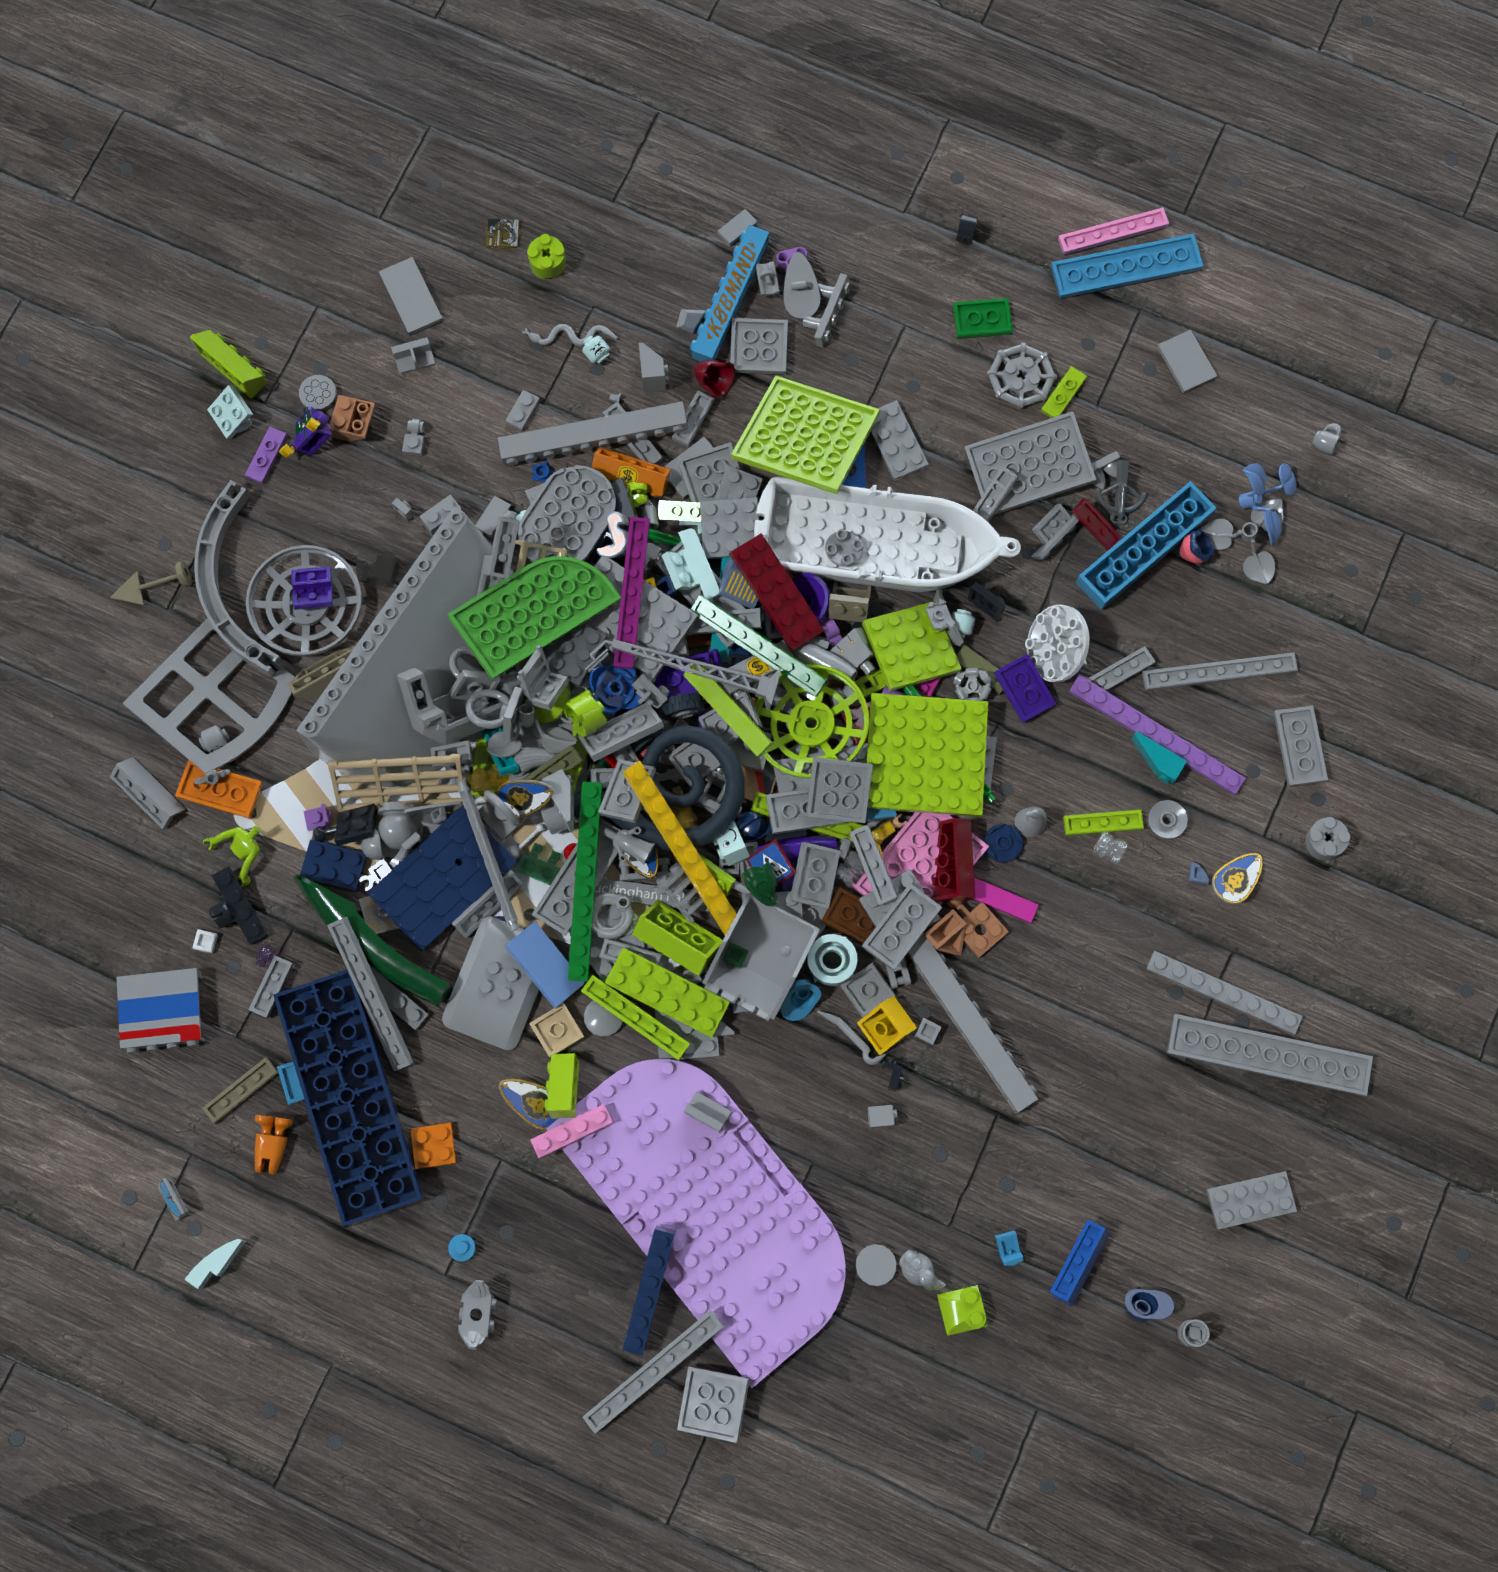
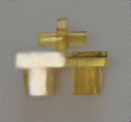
M492 766L489 772H485L481 768L475 769L473 774L466 775L465 777L466 782H469L472 791L474 793L478 792L482 797L486 790L499 789L500 785L505 783L502 776L500 777L496 766Z

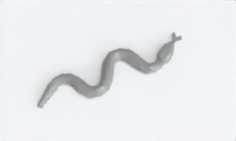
M567 324L555 326L547 339H541L536 333H529L527 328L522 332L523 334H528L532 342L544 346L551 344L561 331H565L569 339L577 346H585L583 342L591 335L594 337L598 331H602L616 340L618 339V336L607 327L600 325L592 327L583 339H578L573 329Z

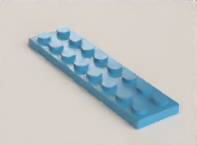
M1189 234L1051 262V269L1059 298H1065L1202 270L1203 263L1195 235Z

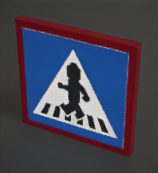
M777 839L746 859L750 868L755 866L763 867L769 861L777 878V885L796 873Z

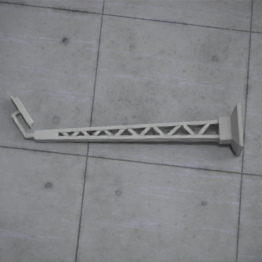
M604 640L590 653V658L593 662L585 668V672H591L609 655L608 649H606L596 659L593 657L607 644L611 645L612 649L754 693L756 697L765 699L767 711L770 710L781 673V669H778L771 678L763 675L758 677L618 640H613V642ZM696 665L698 670L691 669V667ZM701 667L711 670L704 673ZM718 671L721 678L710 674ZM724 673L734 675V677L727 680ZM741 677L745 685L734 681ZM747 679L759 682L757 689L750 687Z

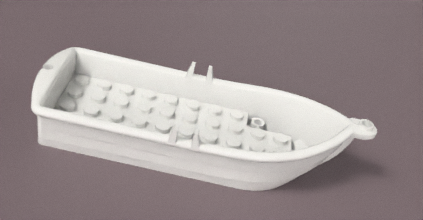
M773 477L765 487L756 511L757 516H763L765 519L762 521L755 520L754 537L762 533L786 572L790 571L792 575L811 573L825 580L913 592H931L950 587L982 571L998 556L1012 558L1017 556L1021 549L1020 543L1016 539L1000 537L984 518L961 504L938 497L893 492L891 487H888L887 491L876 490L877 485H873L870 489L842 485L836 495L789 478ZM839 529L852 532L863 542L862 556L854 565L847 567L838 566L832 563L825 553V544L828 537Z

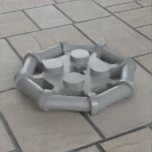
M1022 342L1020 345L1005 350H998L990 370L987 371V377L990 378L996 393L995 397L1012 403L1020 409H1023L1024 406L1047 400V395L1054 381L1057 380V374L1054 373L1048 358L1049 354L1047 352L1043 353ZM1020 353V357L1010 360L1007 357L1013 354ZM1025 353L1034 356L1038 359L1036 361H1033V359H1031L1030 357H1025ZM1003 361L1006 366L1003 372H998L997 370ZM1041 363L1047 374H1041L1038 367ZM1019 373L1026 375L1024 380L1021 377H1017ZM998 378H1002L1005 385L1004 388H1001ZM1040 381H1046L1042 390H1039L1037 386ZM1007 392H1016V395H1019V398L1012 396ZM1030 393L1035 394L1034 396H1030L1023 399V395H1027Z

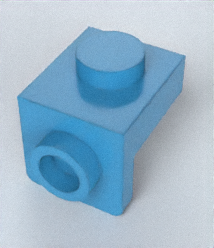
M1015 1231L995 1235L999 1256L1004 1266H1014L1024 1261Z

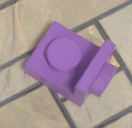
M325 803L321 804L319 808L303 811L308 831H313L318 826H332L333 813L331 808H328Z

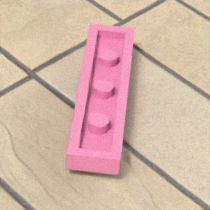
M603 1104L530 1139L540 1159L613 1122Z

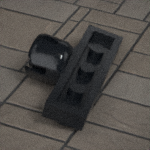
M230 866L211 875L223 896L222 902L209 909L211 918H216L223 914V916L213 921L218 928H224L233 922H237L250 945L268 936Z

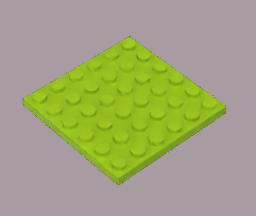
M775 376L731 453V459L837 495L875 424L880 409Z
M871 693L867 763L873 764L867 809L982 817L988 701Z

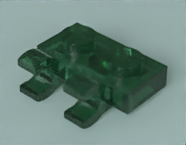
M534 843L529 855L523 853L516 872L550 886L560 871L556 864L561 855L552 850L547 862L537 859L543 847L540 844Z

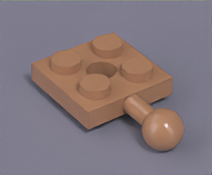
M962 901L947 902L949 907L956 908L964 917L963 921L966 923L963 942L977 958L1008 933V930L983 902L971 912L962 904ZM976 925H983L985 927L984 935H978L975 932Z

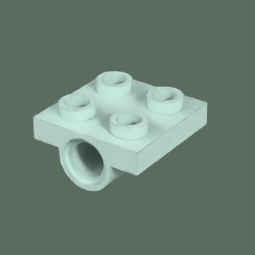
M228 385L207 409L226 439H232L236 433L247 430L252 424L250 417L253 413L234 385Z

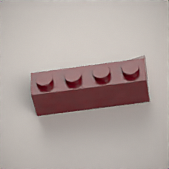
M960 818L940 821L937 843L939 855L935 858L937 870L936 877H933L932 881L934 893L930 898L935 902L975 899L971 821Z

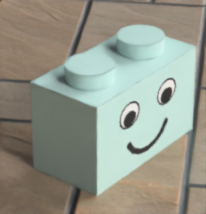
M734 821L723 834L713 841L715 846L719 844L720 849L717 852L721 861L725 859L728 866L750 857Z

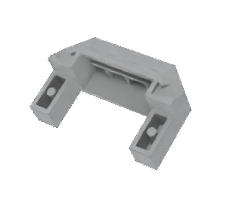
M519 664L500 675L501 681L495 688V690L507 695L509 699L514 687L521 688L520 684L522 682L517 679L518 672L520 671ZM412 668L397 674L412 728L422 735L448 745L486 729L475 725L469 720L466 714V703L468 700L450 699L449 693L431 700L423 672ZM522 688V702H523V700H524V698H525V696L523 695V692H524L525 690H524L523 688ZM490 697L487 702L477 701L474 704V713L483 720H497L500 717L503 702L493 697Z

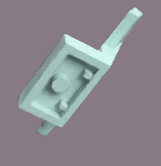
M687 529L678 532L685 549L678 553L666 552L662 555L675 589L688 591L700 585L705 598L708 600L715 598L719 595V587L694 529Z

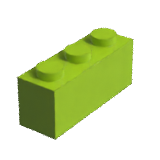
M575 1053L551 1054V1062H548L547 1065L550 1076L549 1080L546 1081L548 1099L545 1100V1111L548 1112L552 1119L575 1118L579 1060Z

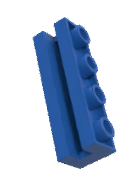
M1087 1220L1050 1290L1055 1299L1071 1307L1073 1306L1110 1235L1106 1228Z

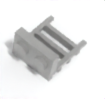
M541 645L536 646V651L524 668L518 672L519 675L517 676V679L522 682L520 687L525 690L523 695L528 697L526 700L527 704L551 710L569 683L568 676L550 671Z
M677 862L669 869L671 872L667 876L663 875L656 881L657 885L653 890L657 895L666 893L688 922L692 923L694 920L690 915L704 901L700 897L687 911L683 907L697 893L695 887L678 901L676 896L691 881L679 862Z

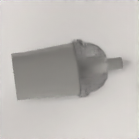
M647 496L648 502L639 506V512L641 513V518L650 519L649 529L655 530L659 526L657 517L658 507Z

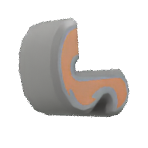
M614 511L609 513L606 518L613 544L596 550L600 556L608 557L609 559H618L626 555L628 532L623 528L625 525H629L628 518L623 513Z

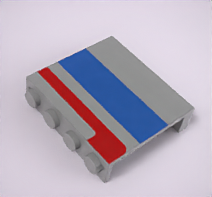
M197 968L117 977L120 1049L130 1054L138 1053L139 1049L158 1051L159 1047L167 1046V1049H176L182 1044H187V1047L199 1046L200 1042H205V1039L201 1037L198 979H202L201 971Z

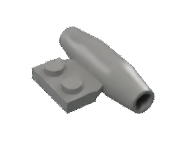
M806 642L791 651L794 658L805 665H823L836 669L847 675L852 681L857 676L858 671L840 657L813 643ZM828 675V678H827L828 681H827V683H826V687H829V678H832V679H835V680H838V681H841V680H839V679H837V678H835V677H833V676ZM790 680L794 688L799 687V685ZM808 691L800 693L811 700L815 699V696Z

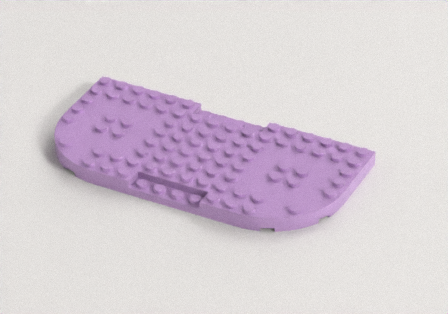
M653 1059L634 1063L617 1071L576 1104L575 1118L604 1104L613 1123L563 1147L562 1150L646 1256L648 1255L653 1232L657 1225L676 1230L664 1278L697 1320L712 1309L724 1327L711 1338L742 1377L750 1379L749 1386L753 1388L817 1334L833 1315L841 1299L845 1282V1256L842 1243L836 1229L826 1214L752 1126L730 1096L711 1076L697 1067L676 1060ZM696 1091L732 1111L720 1133L684 1113L687 1104L690 1103ZM558 1118L546 1130L549 1131L574 1118Z

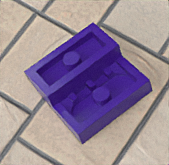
M330 566L292 570L293 607L295 610L333 606Z

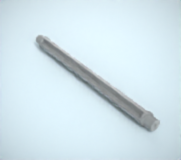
M466 780L457 783L460 789L459 794L467 811L468 819L484 858V863L501 905L505 921L509 925L510 930L515 931L519 929L518 919L470 787L467 786Z

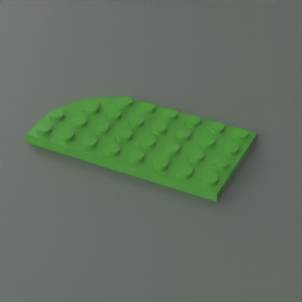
M554 556L542 558L525 566L509 576L508 579H504L448 613L447 618L491 680H494L532 656L536 651L537 645H541L542 649L620 601L621 597L609 580L594 566L576 558Z

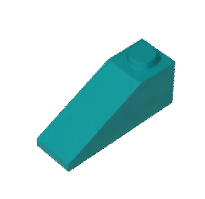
M1136 731L1131 738L1154 774L1158 776V779L1165 784L1170 783L1172 785L1187 761Z

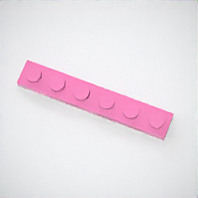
M1159 208L1059 235L1058 241L1063 255L1166 228L1169 222L1164 208Z

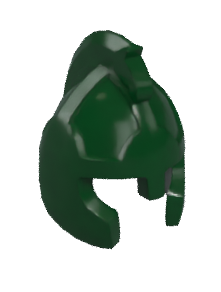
M769 861L763 867H751L741 874L747 890L765 906H775L777 904V894L775 893L777 878Z

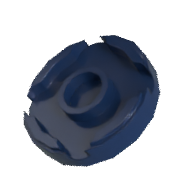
M1006 824L995 825L987 831L984 838V843L989 846L985 852L992 860L999 863L1013 861L1022 850V836L1014 826Z

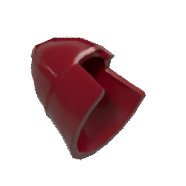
M705 360L693 367L694 376L699 385L706 389L715 399L724 397L734 382L735 367L731 362Z

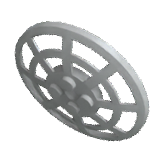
M311 545L293 546L269 557L254 573L246 596L247 615L256 634L271 648L292 656L317 655L337 646L353 630L358 621L362 606L361 587L352 567L335 552ZM309 553L326 556L338 563L331 572L332 583L335 584L340 598L333 599V606H330H340L333 622L326 617L329 607L295 610L293 607V588L285 579L292 575V570L319 567L309 564ZM301 554L302 565L292 567L281 574L272 567L286 557ZM343 569L347 571L353 581L356 596L345 597L344 589L337 579ZM267 572L274 581L268 589L266 601L254 600L257 585L262 576ZM280 585L286 590L282 601H272L274 592ZM356 604L353 620L348 629L343 632L337 625L344 615L345 606ZM254 608L266 609L268 620L274 627L266 635L257 624ZM272 609H283L287 618L278 624L273 616ZM321 622L326 627L322 632L310 635L311 625ZM292 623L302 626V636L291 634L285 631V629ZM330 632L338 637L336 641L323 648L309 651L310 641L320 639ZM281 634L288 639L302 641L301 651L285 649L276 645L272 640Z

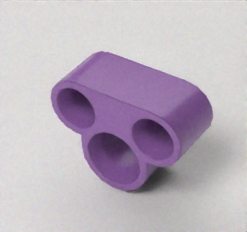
M797 247L781 251L777 254L776 264L779 268L786 269L787 271L793 254L800 252L807 259V250L803 247Z
M826 616L820 622L825 630L821 634L830 642L829 647L832 649L842 640V637L834 620Z

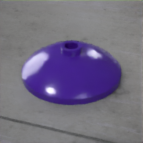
M811 573L795 575L792 581L808 606L812 602L810 609L820 623L829 608L830 593L826 583L820 577Z

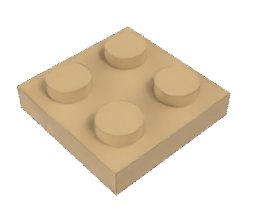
M564 1002L529 1023L549 1058H551V1054H558L584 1038Z

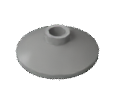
M1170 800L1160 801L1149 812V826L1161 838H1176L1187 827L1188 818L1186 811L1177 802ZM1168 818L1170 824H1165L1163 819Z

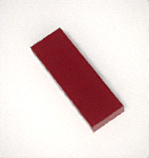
M1083 498L1071 511L1107 551L1123 539L1086 498Z

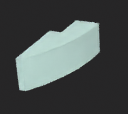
M236 1239L214 1250L192 1269L185 1280L197 1289H203L213 1274L216 1276L223 1275L245 1244V1241Z

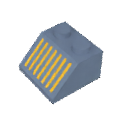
M730 558L724 566L719 595L754 609L758 598L732 558Z

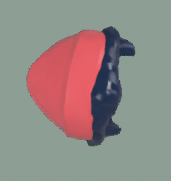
M1197 529V531L1192 530L1186 535L1180 546L1181 557L1192 563H1206L1214 555L1211 540L1200 529Z

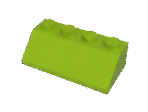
M207 330L190 336L197 352L250 399L267 384L264 379L265 374L258 367L254 369L251 366L252 363L245 356H239L237 349L231 344L228 346L225 343V339L219 333L214 334L211 330Z
M659 900L654 902L639 917L632 933L640 941L647 943L658 952L663 953L698 976L708 967L723 941L695 922L689 923L682 914Z

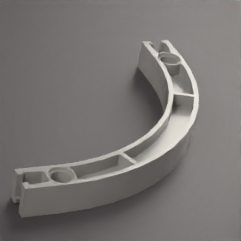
M230 480L209 510L200 530L194 564L196 588L206 616L224 643L241 659L272 678L275 670L270 666H265L263 663L268 658L280 666L282 660L277 654L247 636L234 623L225 609L219 590L218 560L223 539L234 518L250 497L247 490L241 487L239 494L232 499L234 493L238 492L239 489L237 484ZM230 505L228 509H223L224 506ZM260 652L257 657H251L253 653Z

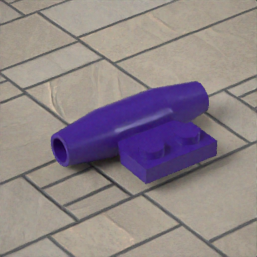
M808 836L778 841L795 871L801 842L837 850L836 837ZM762 845V846H759V847H757V848H758V850H760L761 848H763V847L766 846V845ZM795 874L782 882L783 891L792 890Z

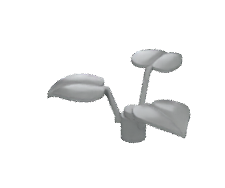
M1281 499L1268 500L1259 504L1260 507L1270 508L1271 512L1276 511L1282 524L1284 516ZM1252 511V522L1244 524L1242 530H1238L1235 534H1232V524L1225 519H1215L1200 528L1209 537L1213 548L1216 550L1229 548L1231 546V538L1239 535L1245 541H1250L1253 556L1245 559L1243 564L1244 574L1249 579L1263 584H1268L1272 580L1275 572L1274 559L1266 551L1256 554L1254 540L1260 527L1267 531L1264 521V513L1266 511Z
M521 704L519 707L518 726L511 741H502L503 732L495 733L488 741L487 751L497 757H510L517 754L522 747V743L517 740L521 726L530 727L533 723H535L541 737L544 738L542 746L548 752L559 753L571 744L575 746L577 739L569 732L560 728H550L544 734L538 718L535 717L534 706Z

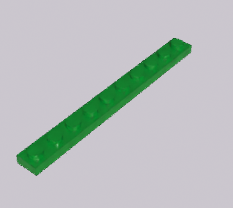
M582 782L568 968L569 981L588 982L600 828V814L598 811L601 806L603 783Z

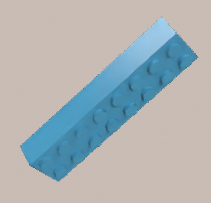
M1190 481L1078 576L1076 584L1103 610L1177 547L1186 535L1192 530H1197L1211 518L1217 508Z

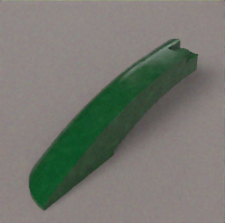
M297 874L294 875L293 879L300 891L326 926L347 916L371 968L392 983L422 1000H426L437 1007L440 1006L441 1002L446 1003L453 991L449 983L414 965L394 951L366 924L361 917L362 911L357 905L307 878H300L301 876Z

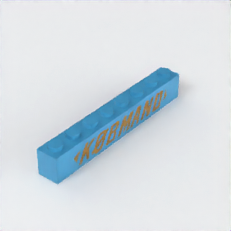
M748 225L746 231L743 230L740 237L741 243L735 247L733 252L734 258L732 262L729 261L727 264V274L719 282L720 289L718 293L715 292L713 295L712 307L707 309L704 316L706 320L698 328L697 340H693L690 350L692 351L693 359L698 361L716 360L732 324V318H735L756 271L755 266L759 264L769 242L768 231L752 225Z

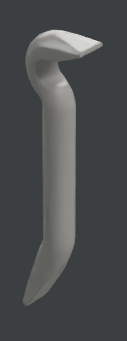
M817 1011V1014L836 1024L863 1051L862 1056L867 1064H878L886 1056V1054L870 1059L868 1057L870 1053L869 1046L840 1017Z

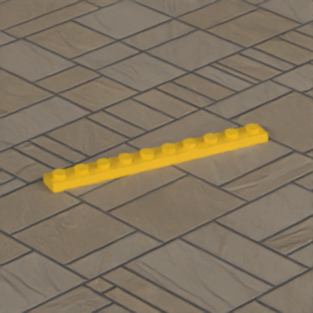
M637 761L622 772L726 936L737 915L643 764L641 761Z

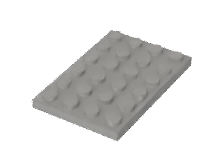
M1073 411L965 446L981 497L1002 466L1019 476L995 514L1096 482V477Z
M602 556L594 567L609 580L621 597L624 567L608 557ZM643 581L637 646L673 654L698 619V614L646 581ZM621 599L583 623V625L607 635V640L609 641L617 640ZM605 644L603 646L615 654V649H612L611 645ZM635 656L634 667L645 674L651 672L652 677H655V679L665 666Z

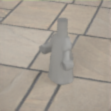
M606 827L602 833L613 839L614 848L618 851L621 862H626L627 855L624 854L625 851L644 865L655 846V843L632 836L633 834L639 835L642 829L640 827L630 830L623 829L617 833Z

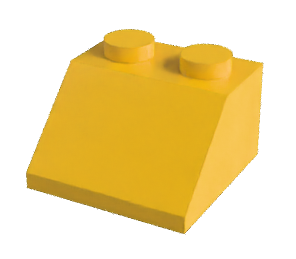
M895 996L880 1003L857 1022L879 1055L888 1051L917 1029Z

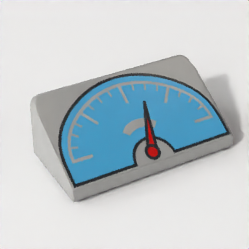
M169 1178L162 1179L158 1185V1190L175 1221H179L189 1215V1211L173 1181Z

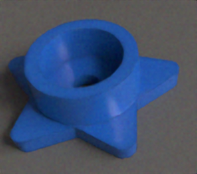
M546 461L537 466H531L534 472L532 481L540 480L545 483L548 477L555 473V471L548 468Z

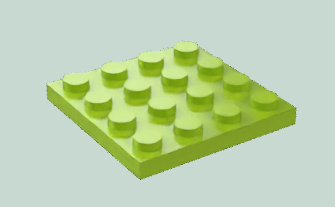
M931 602L863 620L862 622L889 692L961 671V666L946 630H934L925 608Z

